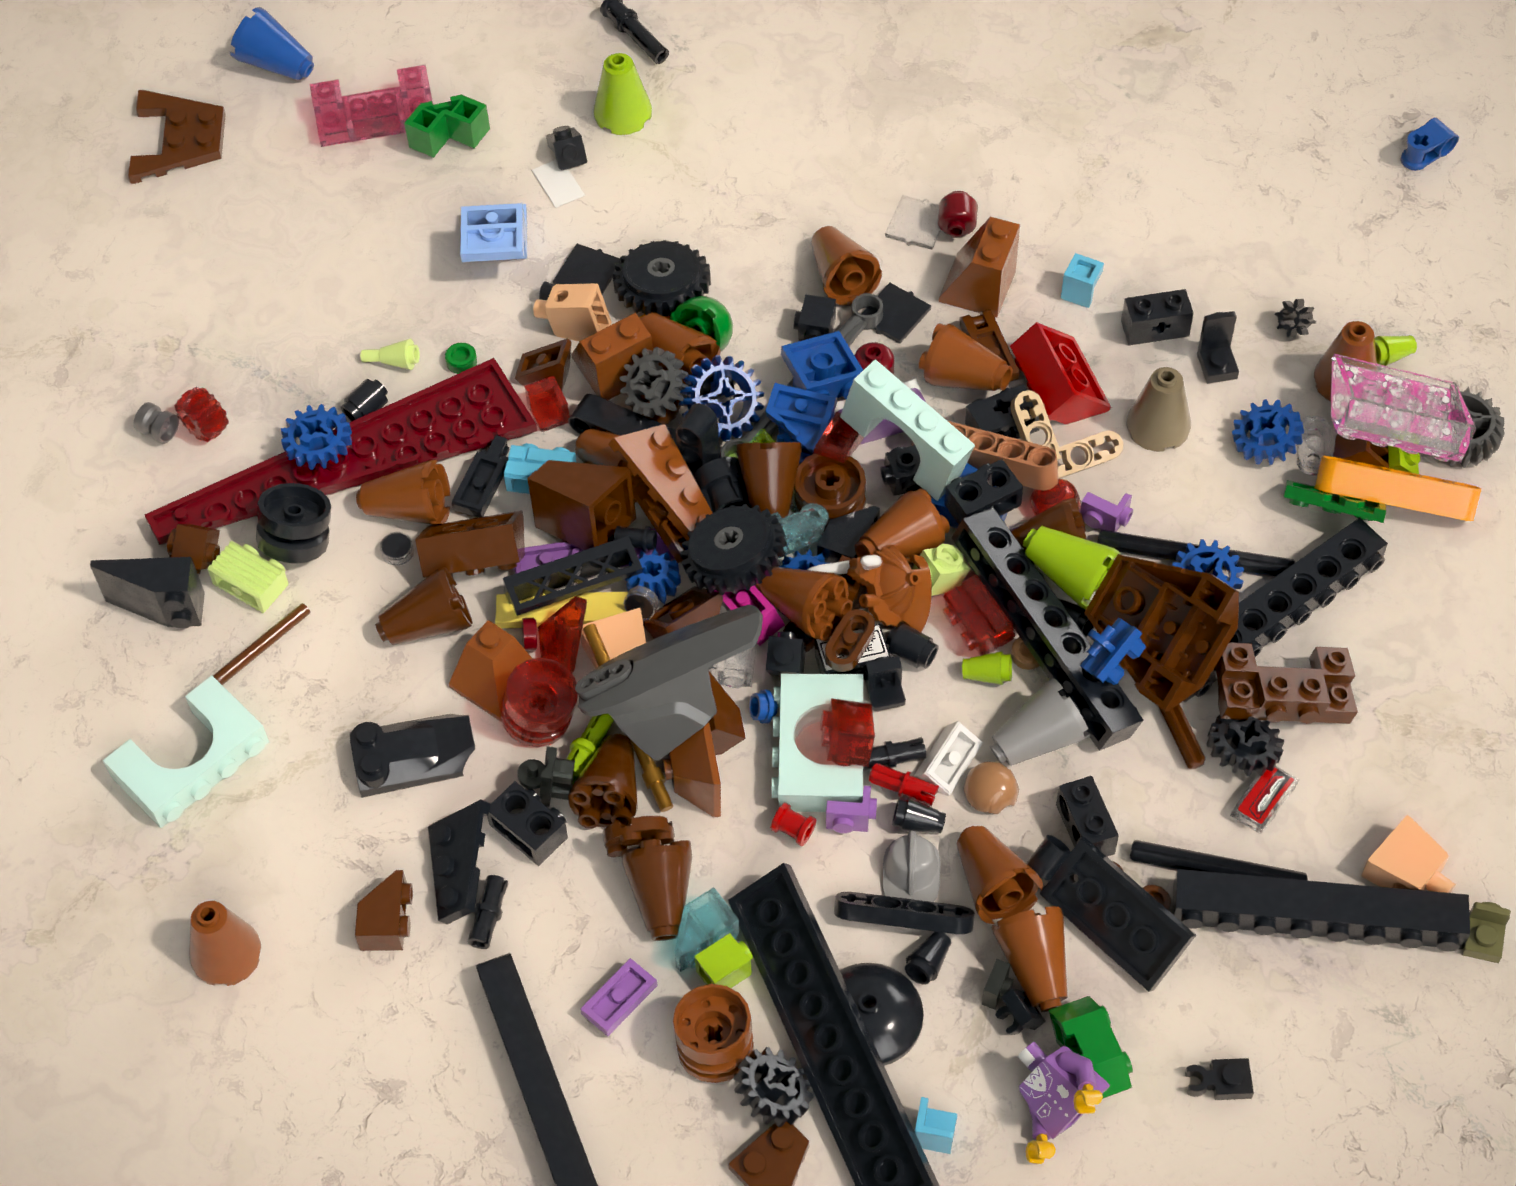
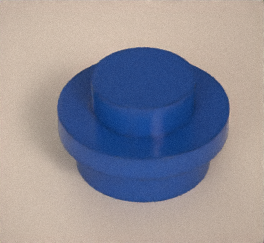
M762 689L759 693L751 695L749 702L750 715L753 720H759L762 724L770 723L773 716H776L778 704L774 701V696H772L770 690Z

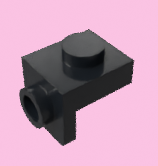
M560 126L553 129V133L546 135L548 147L555 153L560 170L587 163L588 160L582 136L574 127Z
M899 656L891 658L878 657L871 662H866L865 685L872 710L880 711L904 706L906 699L901 685L902 665Z

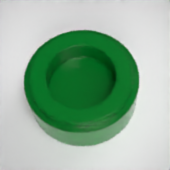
M456 343L446 350V365L453 373L459 374L477 365L476 351L468 343Z

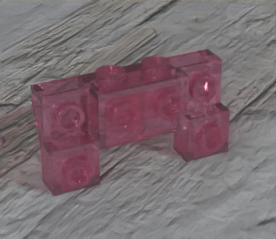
M426 65L397 69L399 87L342 96L339 79L310 84L321 147L406 133L405 121L420 103L432 101Z

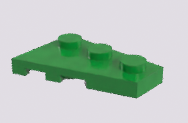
M1289 480L1286 482L1284 497L1290 499V504L1301 507H1309V504L1322 507L1323 511L1341 514L1342 512L1354 515L1356 518L1360 517L1362 520L1384 523L1387 511L1385 504L1323 492L1315 489L1313 485Z

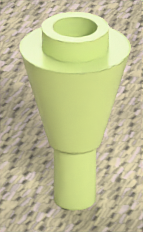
M407 339L381 347L380 349L361 350L360 357L362 362H381L412 370L415 364L419 362L420 352L412 339Z

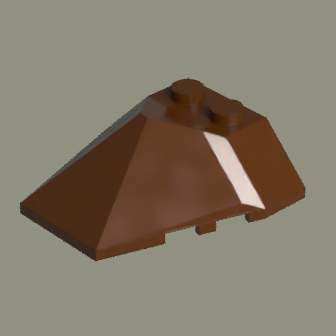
M1118 554L1084 613L1099 634L1103 632L1107 625L1112 626L1118 618L1136 627L1142 633L1140 639L1146 646L1145 650L1135 659L1125 655L1119 664L1131 675L1139 693L1163 710L1170 711L1204 686L1238 629L1239 591L1209 573Z

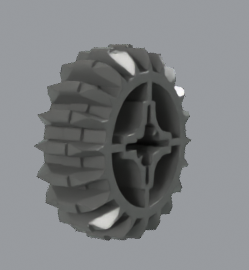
M1455 385L1452 389L1453 445L1420 437L1419 446L1427 447V455H1438V462L1443 459L1448 460L1450 467L1456 462H1460L1463 468H1465L1469 462L1477 466L1482 460L1488 461L1492 454L1499 449L1505 434V428H1503L1505 424L1504 417L1500 416V407H1492V398L1482 399V392L1476 395L1472 394L1469 387L1462 392Z

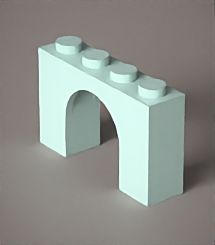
M876 359L853 380L840 417L863 437H866L883 419L889 420L900 427L911 438L920 455V465L913 481L938 501L945 494L946 486L952 480L961 476L975 444Z
M781 674V687H774V701L780 707V716H773V737H780L779 747H773L772 767H779V777H772V798H778L779 807L785 802L791 805L793 811L826 812L827 800L862 803L863 765H827L813 762L798 750L795 742L799 734L806 727L816 722L863 721V674Z
M212 675L185 696L191 712L213 733L212 745L201 760L185 768H164L155 764L131 739L103 760L113 780L160 828L168 822L178 819L187 807L196 800L204 798L212 787L222 779L232 776L242 763L250 757L258 755L265 745L269 743L263 725Z

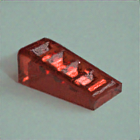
M836 412L814 447L813 453L845 463L861 444L864 437L840 417V412Z

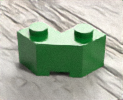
M462 94L450 97L451 101L433 105L432 101L420 103L404 123L409 148L434 158L450 138L475 149L490 130L486 104Z
M1086 996L1048 1010L1057 1044L1060 1047H1068L1074 1053L1089 1058L1092 1061L1094 1071L1110 1085L1102 1094L1103 1098L1132 1088L1129 1074L1133 1072L1130 1058L1125 1051L1122 1052L1112 1031L1109 1014L1103 1005L1099 1006L1090 996Z

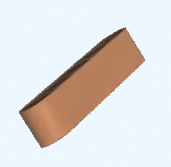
M948 421L975 444L967 463L976 469L987 463L992 464L1003 459L1022 486L1044 491L1050 490L1058 484L1057 454L1052 448Z

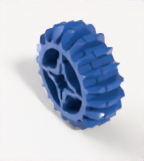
M716 355L713 357L712 362L705 358L701 360V367L698 365L691 367L693 375L688 374L683 379L689 386L680 392L683 395H687V398L679 401V405L687 406L688 411L695 403L709 407L716 414L719 422L718 436H721L723 442H728L731 440V436L735 439L741 438L743 436L742 430L748 432L753 429L750 422L755 423L760 420L759 415L754 411L763 410L764 405L757 402V399L764 397L765 393L763 391L756 392L755 387L761 384V380H751L750 377L753 375L754 369L750 368L744 372V361L740 360L734 365L732 356H727L723 361L720 355ZM710 374H713V382H710L711 390L709 394L700 396V389L704 380ZM725 375L732 378L741 390L733 389ZM719 394H721V396L725 395L726 398L733 397V399H730L723 404L722 402H718L717 399L710 400L711 398L716 397ZM743 401V408L739 417L731 423L730 416L733 415L734 404ZM688 411L682 413L683 418L685 417Z

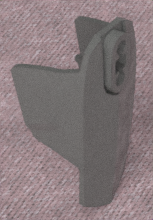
M753 605L742 606L660 636L611 659L578 681L575 687L579 695L578 708L582 713L590 717L609 714L618 727L641 750L654 760L662 759L702 729L716 715L717 706L711 688L709 669L714 664L756 646L762 629V613Z

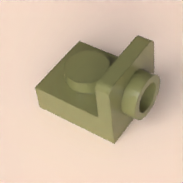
M1475 902L1469 912L1470 936L1463 948L1462 955L1499 964L1502 958L1506 924L1510 919L1511 910L1502 908L1493 902Z

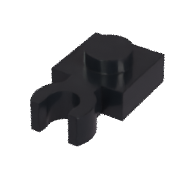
M1249 1058L1211 1060L1210 1070H1206L1200 1065L1186 1067L1185 1077L1194 1076L1201 1081L1199 1085H1189L1187 1090L1189 1096L1198 1097L1207 1090H1213L1215 1100L1252 1099L1254 1091Z

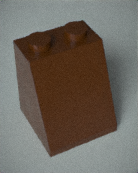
M548 460L527 478L535 527L582 550L613 541L617 526L628 527L637 519L631 471L626 467Z

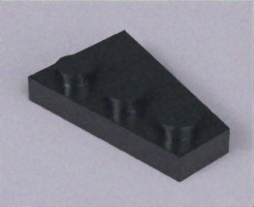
M482 799L428 826L438 921L447 925L475 911L480 869L476 866L479 847H484L486 834L481 832L483 816H488L490 803Z

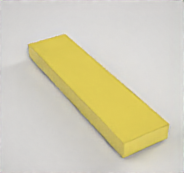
M629 592L582 593L516 616L512 604L509 605L506 595L497 594L495 625L500 628H522V618L534 617L537 628L579 627L586 623L627 612L625 601L630 595ZM535 596L521 600L519 602L523 603L532 600Z

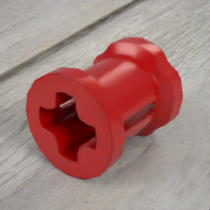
M784 802L777 810L770 829L775 833L781 831L796 839V844L804 846L812 835L817 820L813 816L807 818L793 811L791 805Z

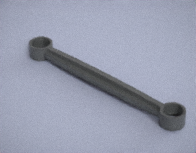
M870 293L861 294L853 300L852 316L837 330L840 331L849 347L863 329H873L881 322L883 318L882 300ZM868 306L878 309L872 315L858 313L860 309L867 308ZM793 379L787 384V386L793 387ZM765 410L760 416V420L752 426L753 429L748 431L742 439H732L723 445L721 457H728L733 453H737V444L764 443L779 426L766 416Z

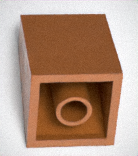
M990 216L957 253L939 296V302L978 313L990 309L994 317L998 318L1016 273L1020 224Z
M635 312L579 341L571 356L595 394L603 399L610 400L621 394L620 390L626 387V382L621 381L620 377L628 375V371L624 366L625 364L631 366L634 364L632 355L635 354L643 357L642 351L644 348L653 352L652 336Z

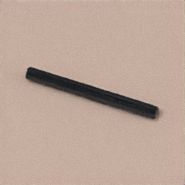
M1101 530L1099 532L1097 542L1123 553L1177 561L1176 556L1179 551L1186 553V546L1188 544L1108 530ZM1192 544L1195 548H1198V544ZM1231 549L1228 553L1230 557L1235 555L1240 557L1235 567H1244L1245 572L1277 576L1295 563L1294 559Z

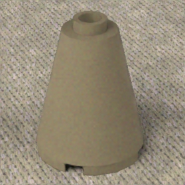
M1170 367L1156 369L1128 413L1127 429L1129 428L1133 441L1144 449L1163 452L1165 448L1180 447L1188 438L1191 429L1190 413L1183 377L1176 369Z

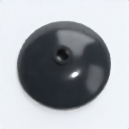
M859 963L841 969L840 972L883 1065L885 1066L901 1059L913 1048L922 1031L924 1012L922 1000L917 989L906 976L886 965ZM865 1001H873L876 1005L873 1008H866L863 1006V1003Z

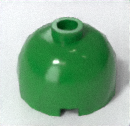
M699 296L690 298L680 304L670 317L673 321L711 336L717 341L716 344L720 347L721 351L728 346L733 334V322L730 313L722 303L711 297Z

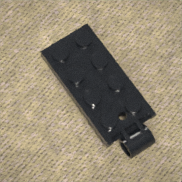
M1047 835L1026 863L1041 879L1049 881L1040 891V895L1051 905L1062 908L1063 915L1148 992L1155 990L1196 937L1195 933L1085 837H1080L1077 845L1070 852V849L1061 840L1052 835ZM1074 874L1078 875V882L1074 880Z

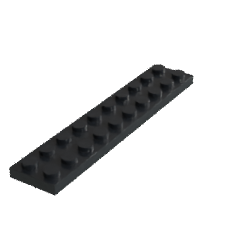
M782 863L728 899V902L855 1186H940L791 865Z

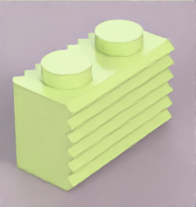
M230 541L229 545L225 546L224 551H221L216 560H213L212 565L208 566L212 583L216 587L218 586L221 590L223 589L230 595H234L262 613L266 612L289 585L283 565L272 558L269 561L263 559L248 544L240 546Z

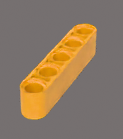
M1331 456L1321 457L1314 486L1315 489L1323 492L1465 521H1474L1482 489L1470 484Z

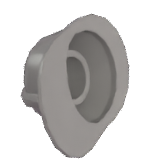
M910 831L908 835L898 838L886 848L883 859L884 896L934 902L940 887L939 852L933 843L918 836L915 831Z

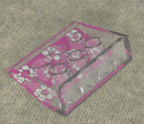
M1338 354L1333 355L1331 419L1336 433L1350 440L1356 438L1368 440L1379 447L1389 445L1401 448L1409 454H1418L1419 452L1431 455L1443 462L1449 460L1462 462L1476 427L1455 382Z

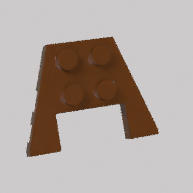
M138 90L136 106L138 117L166 116L162 154L130 157L128 177L131 184L142 182V177L155 174L156 177L167 175L168 170L183 165L185 169L222 159L226 117L223 106Z

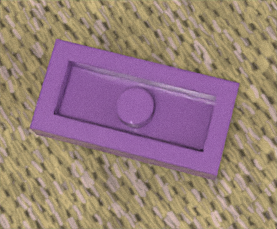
M630 958L580 1009L581 1014L608 1037L658 986L657 980Z

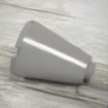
M1054 678L1047 681L992 736L994 744L990 748L1001 764L1006 761L1012 766L1090 737V734L1086 731L1088 730L1087 724L1070 697L1060 696L1058 691L1063 689V687Z

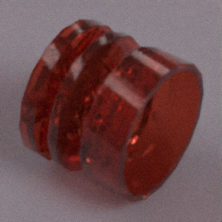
M546 658L526 660L514 668L507 680L500 713L504 729L514 740L523 745L542 747L552 745L564 736L570 727L578 698L575 690L577 683L568 668L555 660Z

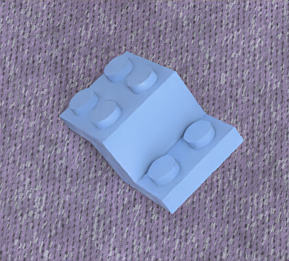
M526 204L462 206L460 246L462 262L527 259Z

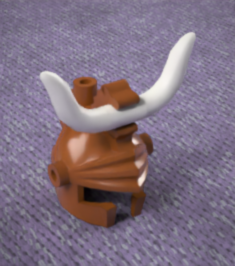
M890 545L889 548L882 547L881 551H876L874 555H866L862 558H853L848 561L821 564L808 569L851 576L852 580H856L857 583L866 586L868 594H862L859 598V603L862 608L869 609L875 621H880L884 626L891 625L893 627H897L898 623L902 622L920 632L923 631L930 612L932 594L930 569L924 557L909 555V558H905L894 545ZM913 562L918 569H911L909 564Z

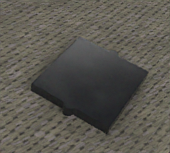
M577 243L553 280V284L594 283L599 285L603 295L613 278V272L616 271L615 264L621 263V258L603 253L602 249L595 250Z
M889 282L878 295L883 303V318L873 329L876 330L877 334H883L900 344L931 310V305L915 297L912 291L907 292ZM868 306L861 314L872 315L878 309Z

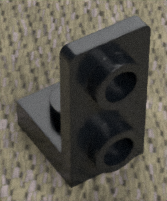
M1235 311L1216 312L1204 317L1197 357L1207 384L1238 379L1239 369L1231 350V342L1237 319Z

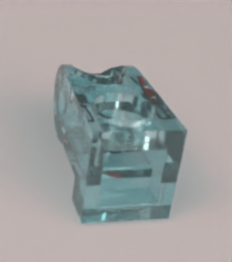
M814 503L806 504L800 512L782 518L778 512L771 514V516H777L786 535L787 546L783 547L786 553L785 556L820 540L829 519L827 510L823 506Z

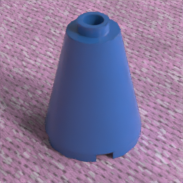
M261 7L254 8L252 11L256 14L251 18L245 16L236 29L231 41V45L235 47V53L230 52V55L237 61L295 80H300L303 77L307 78L314 68L313 56L266 10Z

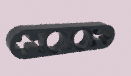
M858 892L838 893L835 896L834 915L843 920L951 934L971 933L975 916L974 910L966 906Z

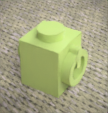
M941 544L937 548L925 549L920 554V556L924 557L930 569L932 581L931 596L957 591L970 571L969 566L963 559L962 553L954 545ZM914 564L912 569H918V567Z

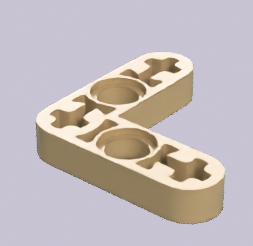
M1030 390L1023 391L1011 401V413L1021 440L1033 443L1030 439V431L1032 428H1040L1046 436L1042 446L1052 448L1057 454V460L1062 458L1064 464L1058 466L1059 479L1108 462L1118 457L1123 450L1122 438L1119 434L1110 430L1059 447L1042 399L1037 393ZM1023 398L1026 402L1032 401L1034 407L1029 410L1031 418L1033 419L1038 416L1040 421H1035L1028 426L1025 425V421H1028L1030 416L1027 410L1021 411L1019 405L1024 402ZM1104 438L1107 442H1113L1114 447L1110 449V454L1108 450L1094 454L1092 448L1103 444ZM1073 448H1081L1085 452L1086 460L1083 465H1077L1072 462L1070 453Z

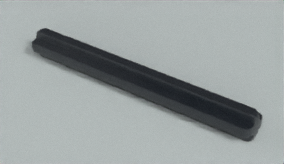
M1140 840L1133 841L1130 852V859L1133 861L1173 869L1308 880V876L1304 872Z

